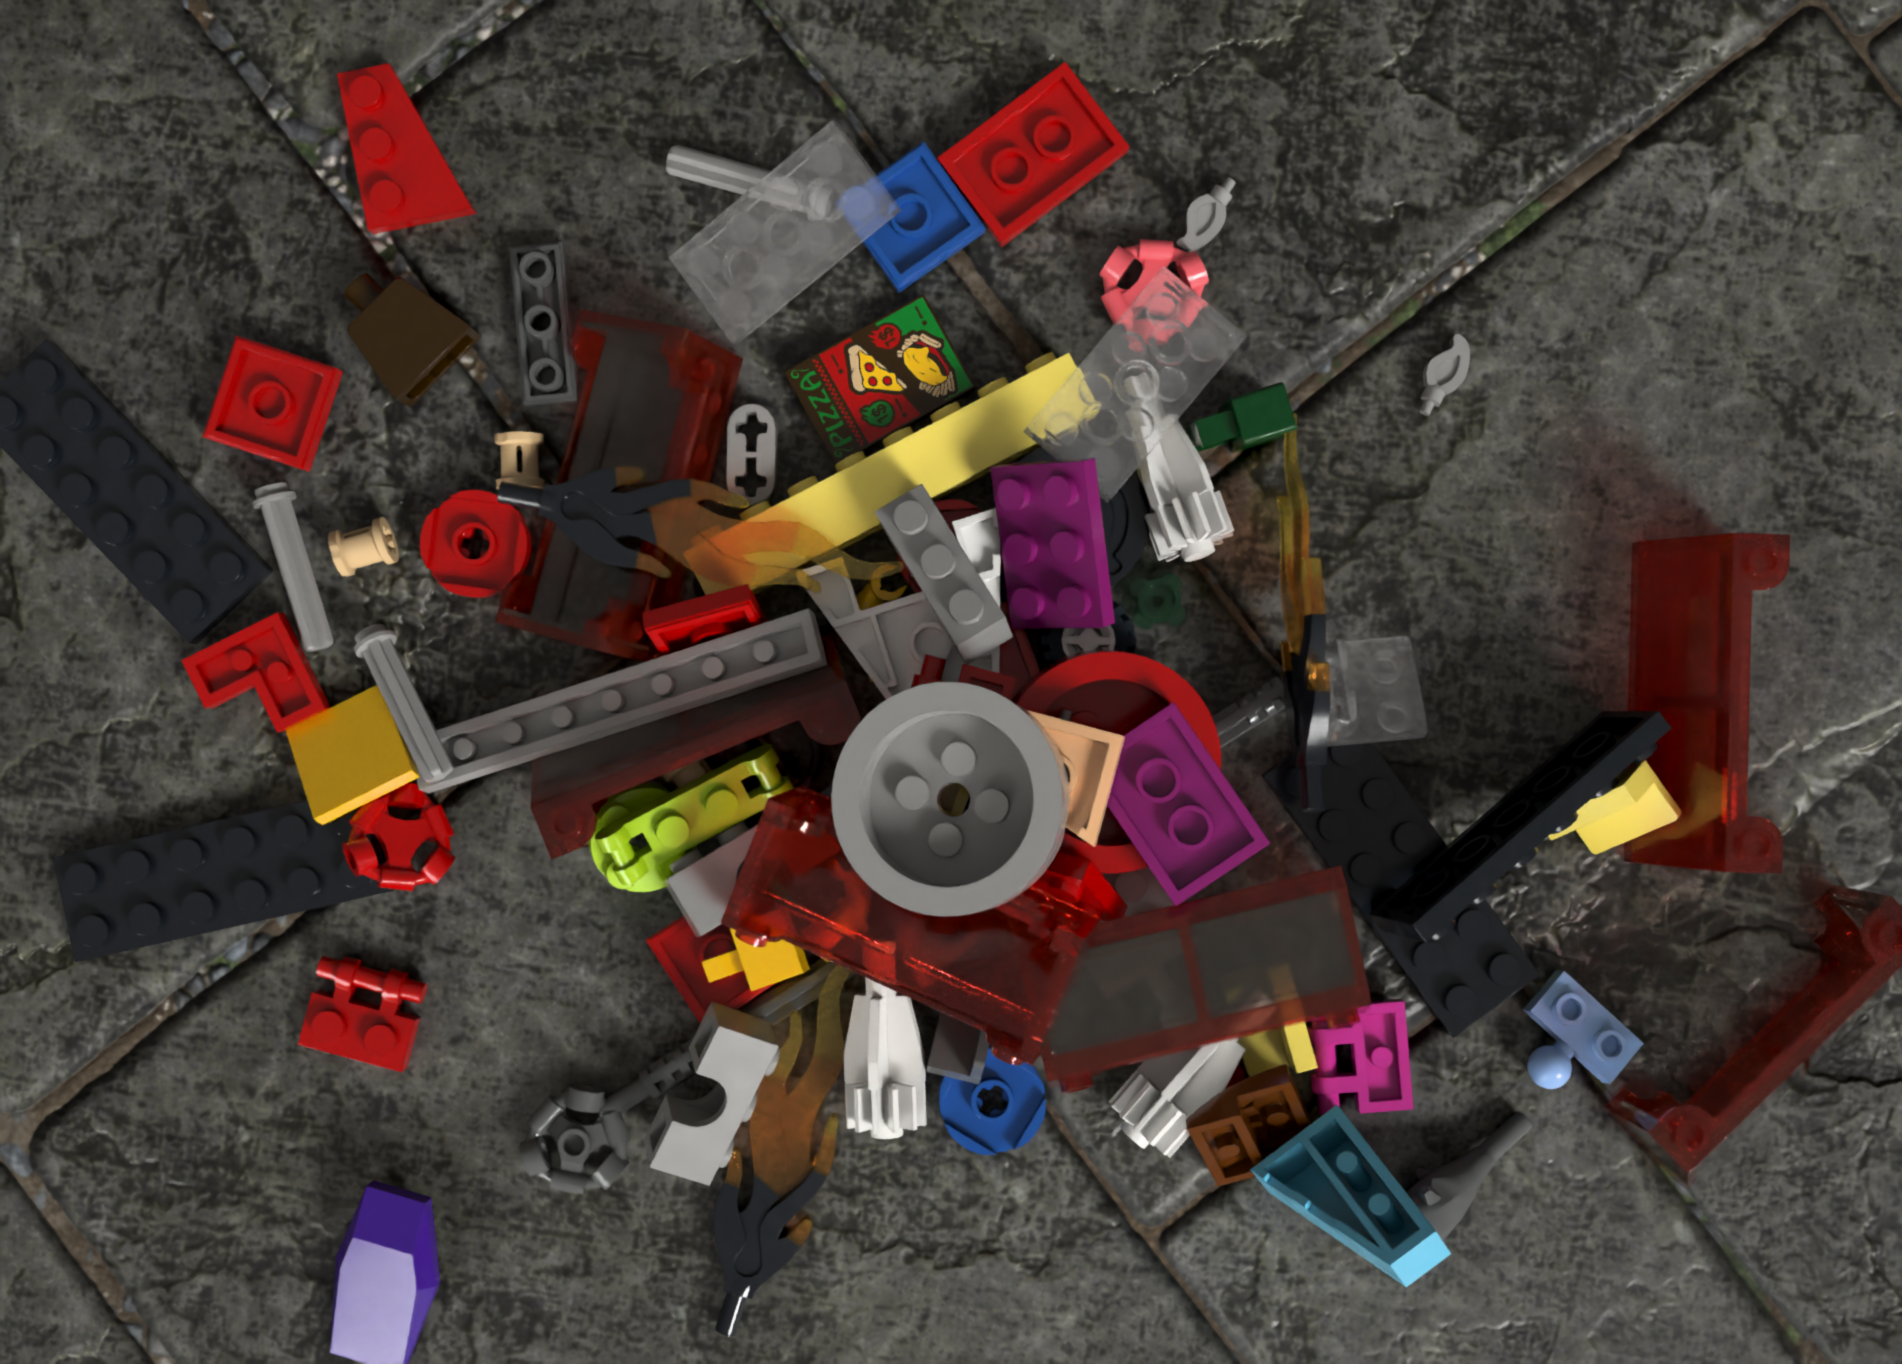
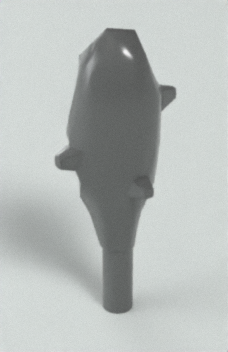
M1516 1111L1480 1146L1431 1171L1421 1167L1415 1170L1418 1179L1405 1189V1192L1433 1226L1442 1241L1463 1218L1479 1186L1496 1164L1495 1162L1533 1128L1532 1123L1521 1112Z

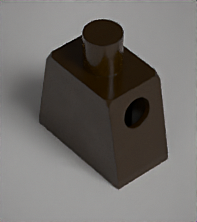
M365 273L353 280L344 294L361 312L348 326L347 332L391 395L410 408L482 338L466 322L402 277L396 278L384 290L369 274Z

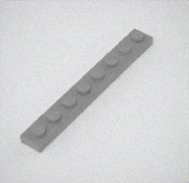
M808 608L436 730L453 764V771L446 778L431 783L425 782L419 773L420 777L417 778L418 789L426 793H432L826 666L828 664L816 616Z

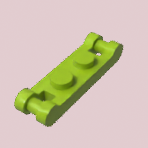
M764 744L602 828L595 835V839L602 852L610 853L616 863L613 871L622 885L631 884L646 875L650 869L768 807L779 806L790 800L795 795L796 790L788 776H781L776 766L779 758L772 745ZM751 775H757L761 786L747 793L741 780ZM643 833L649 845L634 852L629 841L631 838Z

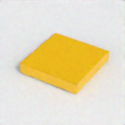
M377 685L285 730L313 819L321 825L420 777L414 760Z

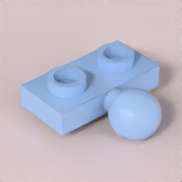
M1556 970L1523 1009L1527 1015L1556 1040L1553 1046H1541L1534 1050L1527 1063L1530 1078L1538 1086L1546 1089L1559 1088L1569 1080L1572 1073L1570 1061L1572 1057H1575L1602 1083L1611 1084L1644 1044L1563 970Z

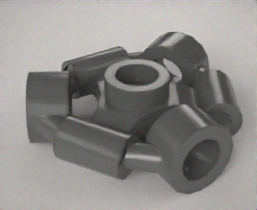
M570 1084L569 1089L559 1096L549 1095L529 1118L527 1123L530 1129L525 1141L520 1142L519 1150L524 1168L530 1177L537 1175L551 1182L550 1189L581 1195L585 1194L586 1189L602 1187L606 1191L630 1163L626 1159V1143L631 1139L622 1114L613 1111L602 1115V1118L599 1114L596 1122L581 1123L568 1118L566 1113V1107L580 1112L598 1113L606 1101L604 1089L587 1084ZM543 1135H551L558 1146L561 1163L552 1168L550 1150ZM601 1145L610 1147L613 1150L594 1174L590 1175L585 1168V1162L589 1155Z

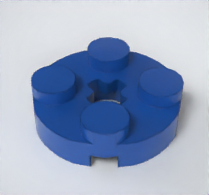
M989 1045L979 1085L943 1076L939 1087L940 1114L948 1133L958 1144L977 1154L996 1155V1152H1006L1012 1148L1015 1150L1024 1146L1037 1133L1045 1116L1044 1084L1035 1065L1020 1051L1005 1045ZM994 1085L999 1086L1003 1089L1001 1097L1007 1102L1006 1106L1002 1110L998 1107H993L989 1113L984 1112L981 1109L983 1100L978 1096V1093L983 1088L991 1090Z

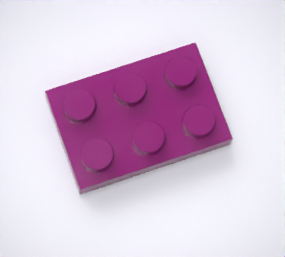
M1095 458L1011 463L990 467L1011 628H1104L1114 624L1115 617Z
M1174 702L1124 735L1125 740L1107 806L1175 907L1271 844Z

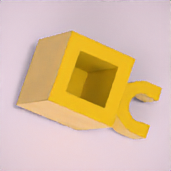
M772 902L741 913L744 923L730 928L736 950L702 962L709 983L744 970L751 991L810 970L790 909L786 908L775 912Z

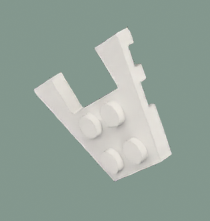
M996 508L953 521L952 526L956 539L1000 607V537ZM843 557L796 571L800 583L885 699L911 687L914 674L920 675L925 654L946 660L941 681L958 682L962 664L965 663L939 622L923 592L861 611ZM1000 645L967 665L999 673Z

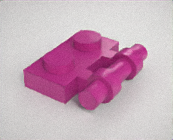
M1399 998L1347 1002L1348 1024L1341 1025L1333 1024L1332 1004L1310 1005L1312 1026H1308L1307 1031L1311 1045L1314 1046V1055L1318 1068H1315L1316 1073L1311 1075L1312 1093L1318 1096L1319 1114L1324 1115L1336 1105L1340 1107L1339 1093L1354 1092L1355 1110L1359 1114L1413 1110L1405 1001ZM1350 1044L1352 1072H1337L1335 1045Z

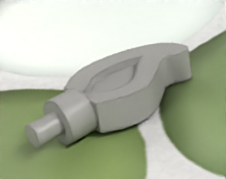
M1227 177L1222 186L1215 185L1209 194L1198 197L1190 204L1185 217V236L1177 240L1176 248L1186 252L1196 251L1212 241L1219 233L1226 219V206L1232 199L1230 191L1236 184L1233 179Z
M1460 334L1452 336L1449 341L1450 348L1432 358L1424 367L1422 378L1425 389L1420 397L1424 403L1419 412L1425 416L1430 415L1434 406L1439 407L1443 398L1455 391L1466 378L1470 363V348L1467 340Z

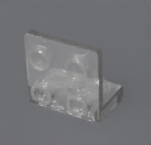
M1326 620L1324 690L1330 691L1327 747L1424 738L1428 732V725L1410 638L1400 636L1344 641V639H1336L1333 620Z

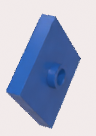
M924 141L836 202L840 212L898 294L985 233L984 225Z

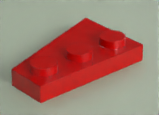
M387 63L337 73L367 229L372 234H378L477 214L455 178L447 160L427 129L423 118L395 69Z

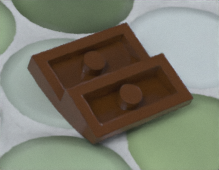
M1287 1064L1268 1069L1230 1086L1211 1098L1186 1119L1187 1130L1218 1187L1255 1177L1250 1169L1264 1160L1267 1154L1276 1151L1313 1123Z

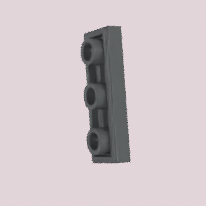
M563 242L509 247L523 404L527 408L580 403L566 246ZM542 317H550V326L544 331H537L536 324L538 320Z

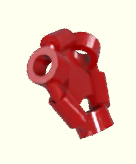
M407 783L360 806L349 820L352 830L348 841L342 844L346 862L355 876L364 875L376 880L377 887L413 891L415 885L426 883L435 885L456 859V856L451 852L450 837L455 835L442 804L435 805L424 791L418 789V784ZM388 806L407 810L421 809V814L417 820H402L390 816ZM366 834H374L384 850L386 861L379 867L376 853L371 842L365 836ZM424 841H431L438 845L426 858L419 870L416 871L411 864V859L417 848Z

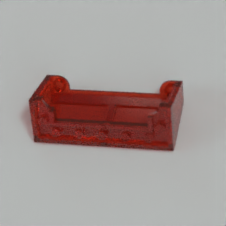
M1726 533L1646 540L1632 543L1628 711H1660L1672 729L1657 741V750L1645 760L1682 813L1676 821L1625 842L1624 861L1720 872L1782 874V836L1778 828L1771 821L1763 817L1747 816L1752 590L1771 589L1784 580L1790 563V535Z
M801 785L768 798L722 917L721 924L736 930L735 936L752 946L766 947L768 942L785 940L986 1032L984 1038L992 1046L991 1053L998 1059L1012 1065H1022L1025 1062L1032 1066L1043 1052L1102 918L1033 887L1028 888L1021 895L998 907L961 916H932L902 908L875 892L851 866L836 834L831 798Z

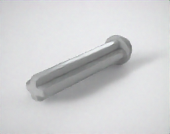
M681 145L672 146L667 155L666 172L670 175L808 213L809 220L816 222L818 217L827 219L831 212L835 188L826 186L825 179L820 178L816 184Z
M286 482L260 487L254 491L257 499L252 504L254 509H261L303 648L306 652H315L332 646L334 639L291 502L297 498L295 491H289Z
M375 624L364 628L355 636L357 644L354 647V652L357 657L365 659L422 779L427 783L446 778L453 771V764L394 646L397 641L395 633L387 630L383 624Z

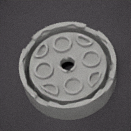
M934 682L918 685L889 697L870 711L856 726L841 751L835 768L831 793L833 822L839 843L851 866L861 879L883 898L902 908L925 915L942 917L961 916L989 910L1013 900L1030 888L1045 873L1061 846L1070 801V788L1063 759L1053 739L1041 723L1027 710L1004 696L980 686L960 682ZM953 783L963 785L970 794L969 807L959 816H950L941 809V794L945 786Z

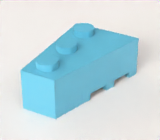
M1338 1105L1334 1106L1250 1169L1271 1195L1405 1287H1408L1451 1254L1433 1226Z

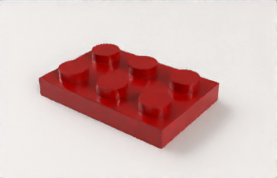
M1064 62L937 157V160L979 220L1002 248L1127 154L1130 146L1067 63Z

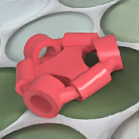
M1140 239L1138 245L1125 248L1118 245L1099 274L1103 279L1105 292L1100 298L1114 327L1121 326L1132 337L1133 344L1147 347L1166 346L1168 339L1178 331L1186 332L1204 306L1201 296L1204 286L1209 283L1207 271L1197 252L1191 251L1188 253L1173 247V241ZM1133 260H1138L1143 267V271L1137 282L1130 289L1119 288L1117 285ZM1174 261L1179 277L1188 290L1186 293H1178L1169 281L1166 268ZM1139 310H1156L1167 315L1168 323L1159 320L1134 321V317Z

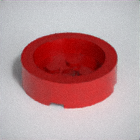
M1091 650L1072 654L1059 659L1044 668L1033 678H1030L1012 700L1025 710L1055 718L1060 717L1061 710H1068L1072 712L1070 722L1122 736L1174 702L1221 770L1220 740L1211 713L1196 690L1179 674L1148 657L1116 650ZM1108 806L1105 810L1096 847H1093L1065 827L1064 838L1058 851L1091 860L1101 873L1132 872L1148 867Z

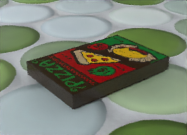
M924 294L784 372L835 464L852 454L871 449L894 432L919 422L944 406L976 390L974 382Z

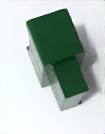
M1279 382L1229 398L1218 407V414L1196 420L1186 429L1197 452L1228 443L1231 453H1235L1283 438V434L1296 430L1297 425L1284 383Z

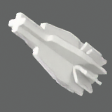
M1145 372L1137 377H1129L1123 381L1122 388L1137 428L1132 430L1134 436L1132 446L1137 475L1144 486L1149 501L1150 514H1146L1144 517L1149 528V536L1159 561L1165 559L1166 562H1170L1178 556H1181L1185 562H1192L1207 557L1215 552L1214 545L1222 544V539L1232 537L1233 531H1235L1221 492L1219 490L1213 491L1214 487L1206 465L1177 417L1165 416L1150 373Z
M878 938L877 940H864L866 993L854 995L844 1049L846 1128H855L857 1133L871 1130V1137L876 1139H893L903 1136V1129L914 1131L917 1130V1126L927 1125L925 1052L910 994H898L896 940Z
M1247 980L1213 1020L1203 1013L1195 1019L1192 1026L1178 1031L1156 1047L1109 1101L1111 1103L1110 1106L1120 1113L1119 1116L1125 1120L1120 1126L1123 1132L1141 1148L1145 1149L1150 1143L1163 1155L1171 1158L1190 1136L1187 1130L1186 1119L1211 1098L1225 1090L1246 1051L1238 1041L1273 1001L1252 982Z

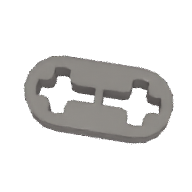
M756 404L742 405L736 409L730 416L727 426L728 491L737 502L746 507H752L763 501L770 502L775 495L777 487V425L770 412ZM750 416H757L760 425L767 426V432L757 436L756 452H748L749 442L745 434L738 433L739 426L748 425ZM748 460L756 461L757 475L767 480L766 487L757 488L756 496L748 497L747 491L737 485L738 479L747 478Z

